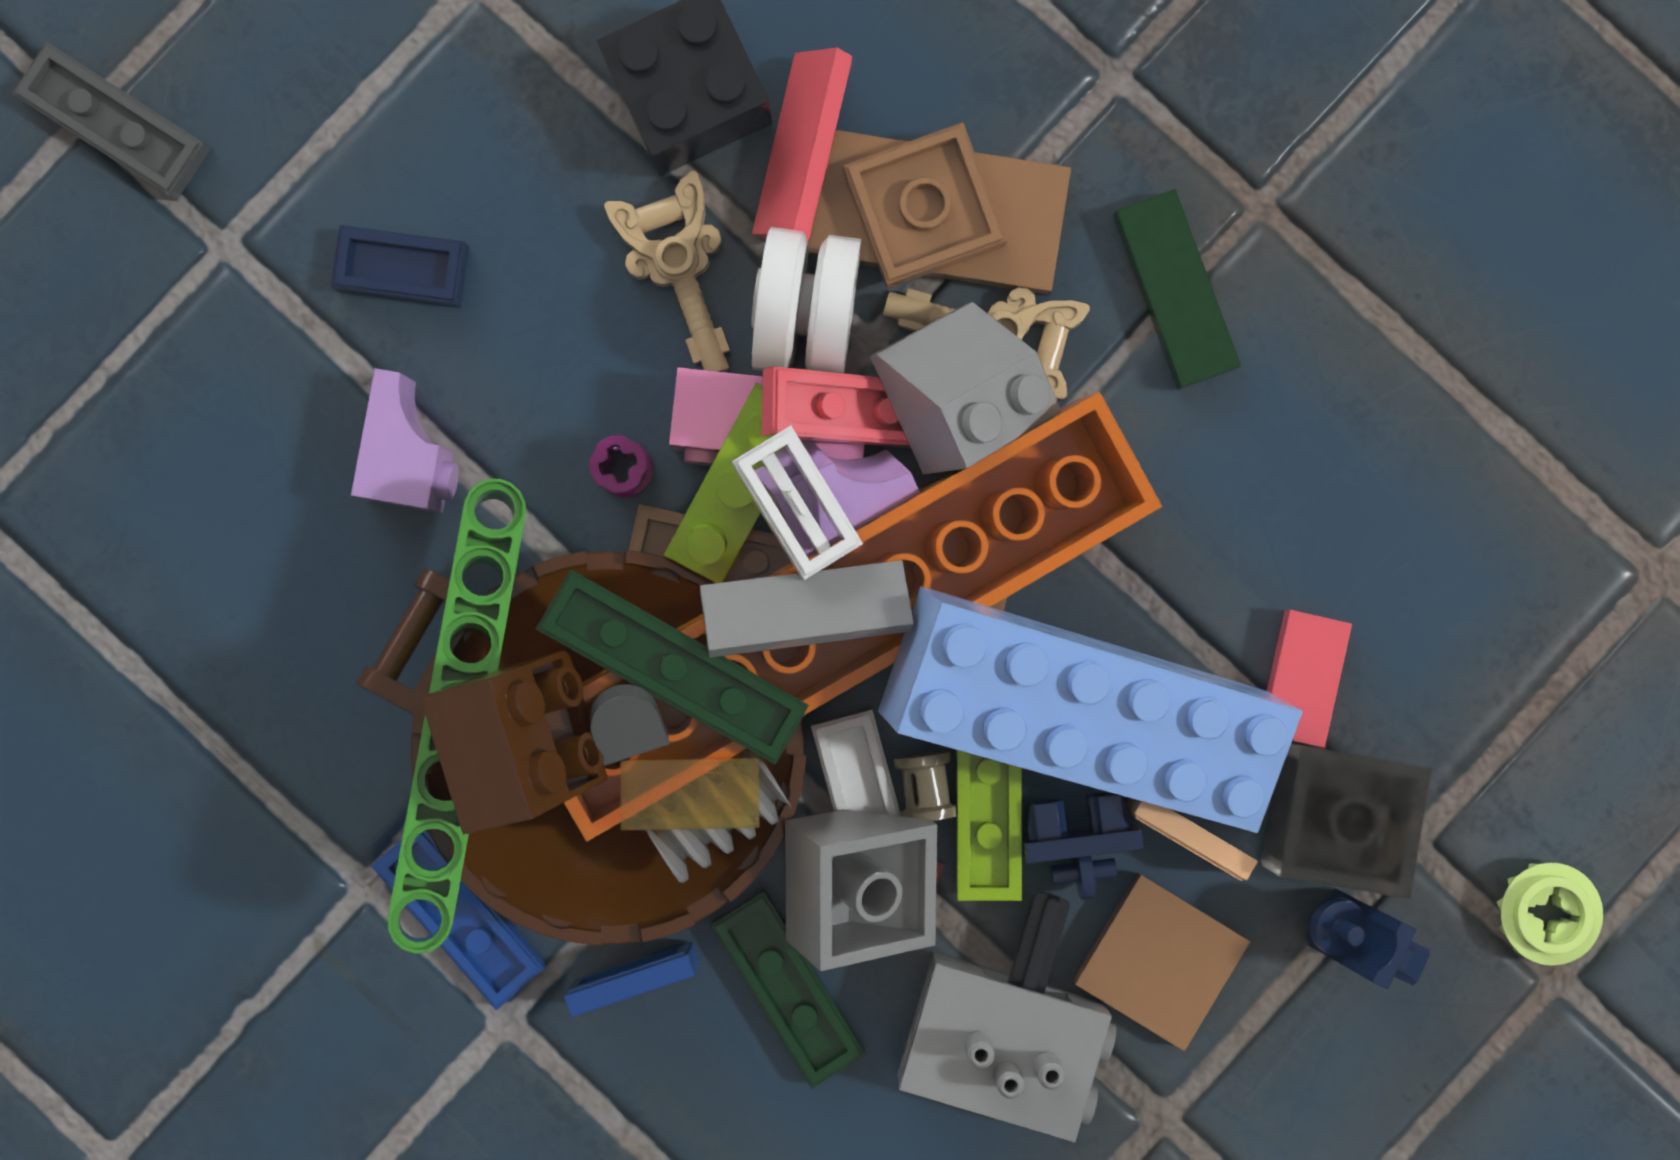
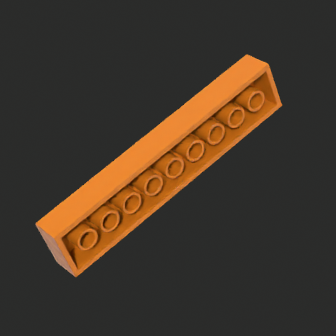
M1100 392L1073 401L1061 408L1060 413L969 468L953 470L921 488L918 495L855 530L863 544L822 570L902 560L911 611L920 586L991 607L1163 506ZM841 539L838 540V541H836L835 543L831 544V546H833V545H835L836 543L840 542ZM816 553V554L810 556L808 559L811 560L812 558H814L815 556H817V555H819V554ZM790 563L767 577L796 574L798 572L793 564ZM703 614L676 628L678 631L707 647ZM904 633L726 655L724 657L808 704L809 706L804 713L806 715L895 662ZM607 669L582 682L583 699L589 719L591 707L595 699L603 691L617 685L633 684ZM653 696L668 731L670 744L604 766L608 777L607 780L567 800L564 804L587 842L747 748Z

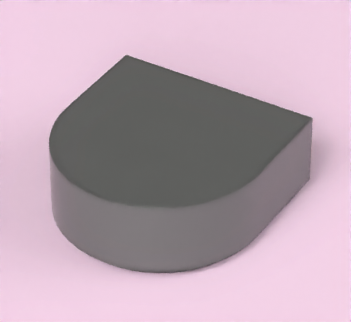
M617 685L603 691L595 699L590 711L591 734L597 749L599 748L604 756V766L670 744L668 731L656 700L645 689L635 685Z

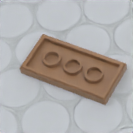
M835 130L814 223L808 241V257L818 258L821 243L828 235L861 239L859 265L879 268L844 175L843 165L909 141ZM975 152L1007 243L1002 248L924 276L1012 290L1022 287L1028 288L1032 293L1050 295L1053 288L1071 167Z

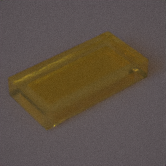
M759 758L621 760V830L759 828Z

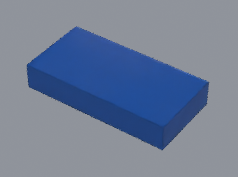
M687 941L575 979L564 995L570 1017L572 1018L694 977L700 965L694 942L690 943Z

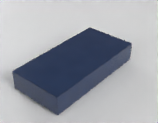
M340 225L331 287L339 292L461 308L469 246L464 241Z

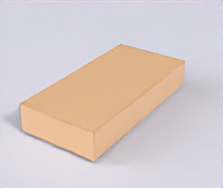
M1129 798L1126 802L1132 817L1240 881L1243 879L1248 880L1258 862L1256 859L1171 809Z

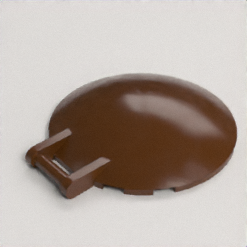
M583 551L558 556L535 564L531 568L515 575L498 670L568 649L573 667L579 674L582 682L605 670L602 666L536 630L570 569L675 629L703 614L700 585L715 584V582L674 560L637 551L592 553ZM426 568L422 570L414 584V587L418 589L417 594L373 669L366 666L356 682V685L414 716L411 737L412 778L414 777L425 718L420 697L429 694L436 653L414 690L402 685L397 680L441 604H446L450 582L449 579ZM501 584L489 590L484 596L495 593L501 587ZM471 628L458 631L451 639L450 649L458 660L465 663H476L483 660L489 654L490 644L487 637L481 631ZM802 719L776 765L761 757L791 807L780 799L775 801L779 822L774 825L767 822L757 813L753 815L756 836L751 840L735 828L731 829L734 851L729 854L723 852L712 842L709 843L711 865L706 869L698 865L691 858H686L689 880L684 883L679 882L643 825V823L648 827L653 825L650 805L586 842L564 803L531 820L469 833L461 881L489 907L514 923L539 934L567 942L588 945L646 942L692 927L699 920L712 914L727 902L737 898L765 868L784 839L785 820L793 819L806 766V755H803L804 736ZM740 753L728 759L738 769L743 767ZM438 762L427 771L425 787L428 793L435 799L450 801L452 798L441 763ZM718 766L704 773L715 783L721 781ZM695 779L680 787L693 798L698 796ZM673 792L657 801L670 812L676 810ZM428 829L440 854L448 863L454 852V843L451 837L445 831Z

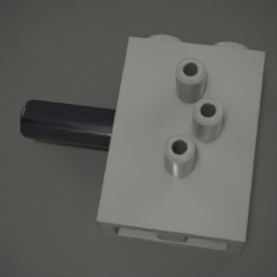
M1036 892L1033 895L1010 974L932 952L897 1071L899 1090L1076 1142L1081 1123L1089 1125L1094 1116L1098 1100V1087L1092 1085L1099 1061L1108 1062L1112 1054L1116 1039V1025L1110 1023L1112 1015L1101 1001L1047 986L1070 907L1067 900L1046 892Z

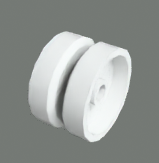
M770 227L764 248L762 266L758 269L753 297L751 326L754 328L752 345L753 370L763 371V369L773 366L791 368L795 360L798 338L801 335L807 336L805 367L807 370L844 374L857 285L861 239L828 235L820 246L816 273L808 274L809 243L804 232Z

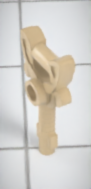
M690 171L685 175L675 188V195L637 209L623 201H607L604 207L611 224L623 241L633 249L627 255L625 262L630 275L638 280L650 277L654 285L660 287H674L678 302L689 327V332L692 335L691 338L685 339L694 365L701 363L703 370L729 371L730 368L725 354L731 351L722 327L714 328L710 313L702 296V291L696 280L698 276L706 272L710 265L708 255L717 253L722 245L719 230L713 225H704L706 216L705 199L698 173ZM685 218L686 226L680 232L664 240H647L644 235L645 232Z
M1018 287L1010 292L1006 303L998 301L992 305L988 314L1021 340L1033 324L1044 325L1037 354L1057 401H1063L1067 396V387L1062 372L1058 369L1068 333L1081 324L1090 311V306L1073 300L1048 301L1036 305L1035 295L1028 288ZM908 288L906 296L889 291L883 316L898 319V328L915 332L955 309L932 304L930 302L932 294Z

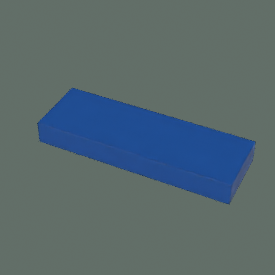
M428 830L420 833L415 838L412 846L413 856L420 866L427 869H438L447 864ZM402 839L371 866L392 891ZM460 881L453 926L448 938L440 947L497 1011L548 964L508 918L489 907ZM423 899L414 900L406 905V908L430 935L439 928L441 913L434 903Z

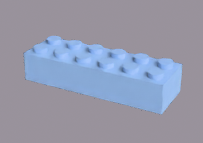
M920 586L912 609L914 622L912 631L904 633L878 712L898 734L1258 833L1303 711L1266 690Z

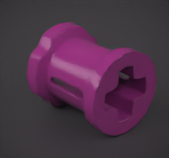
M622 435L609 436L600 441L589 460L590 474L595 483L605 488L612 495L622 498L635 497L644 492L651 484L654 474L653 461L648 452L637 442L630 441ZM620 452L630 460H637V465L628 469L629 480L624 483L615 475L608 474L607 470L616 466L615 455Z

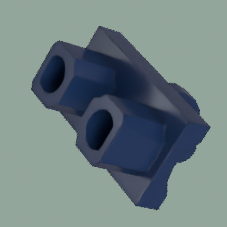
M1111 792L1086 795L1090 828L1067 830L1064 801L1061 798L1027 802V835L1022 836V856H1025L1027 863L1073 858V863L1051 865L1053 885L1076 882L1081 900L1095 898V880L1117 877V866L1114 858L1092 861L1091 856L1144 849L1142 830L1131 823L1130 813L1125 798L1122 795Z
M1336 888L1330 899L1321 903L1312 914L1309 924L1311 939L1308 946L1387 990L1394 977L1412 986L1417 983L1430 956V950L1412 941L1417 930L1416 928Z

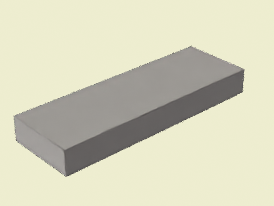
M902 560L820 570L806 580H802L799 574L796 573L700 585L709 658L911 632L914 625Z

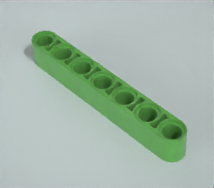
M487 479L477 483L468 492L465 499L429 694L498 670L526 516V502L521 491L512 483L503 479ZM497 499L504 502L510 508L513 520L504 528L489 529L478 522L475 516L476 507L486 500ZM475 564L490 565L498 571L501 577V587L495 593L488 596L473 594L463 583L462 576L464 572ZM473 628L481 631L487 637L490 651L479 662L465 663L453 655L450 649V642L458 631ZM426 715L388 913V931L393 942L402 950L414 954L428 953L440 947L449 936L453 926L469 833L464 835L462 833L453 801L435 799L428 793L425 787L427 771L434 764L440 762ZM428 829L445 831L454 843V852L451 860L445 866L438 869H427L420 866L413 856L412 846L415 838ZM424 899L434 903L439 908L441 923L432 935L426 938H415L403 931L400 924V913L408 903Z

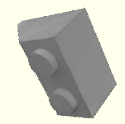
M973 302L964 304L870 356L923 475L967 469L1061 412L1037 352Z
M839 810L785 820L786 941L820 972L935 946L937 824L927 819Z

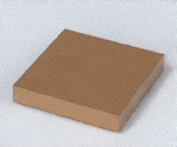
M963 122L843 165L844 175L886 289L1002 248L1007 243L1005 233Z
M1137 872L1072 981L1078 987L1185 1052L1250 941Z

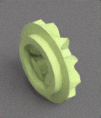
M1554 862L1528 864V869L1517 876L1507 878L1509 886L1505 891L1504 897L1496 902L1501 911L1502 923L1498 929L1507 937L1515 952L1539 964L1563 965L1577 960L1591 949L1602 928L1603 907L1597 889L1583 873L1568 865ZM1549 895H1552V904L1561 908L1563 912L1571 914V918L1560 917V920H1549L1546 929H1543V920L1533 916V913L1528 912V908H1535V905H1546Z

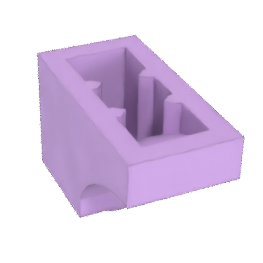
M375 368L351 495L370 501L443 513L445 500L451 501L453 499L458 484L459 467L457 463H452L454 452L440 445H435L423 430L416 411V382L399 372Z
M812 440L802 443L855 530L920 493L912 473L886 449L869 457L843 460L828 457ZM786 448L778 450L775 453L776 457L830 545L840 540L841 538ZM765 466L755 470V473L806 556L809 558L816 554L817 551Z

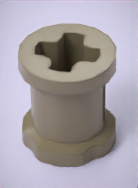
M950 751L921 752L893 758L894 767L901 770L906 808L900 811L901 817L937 821L957 816V805L950 803L945 765L951 761Z

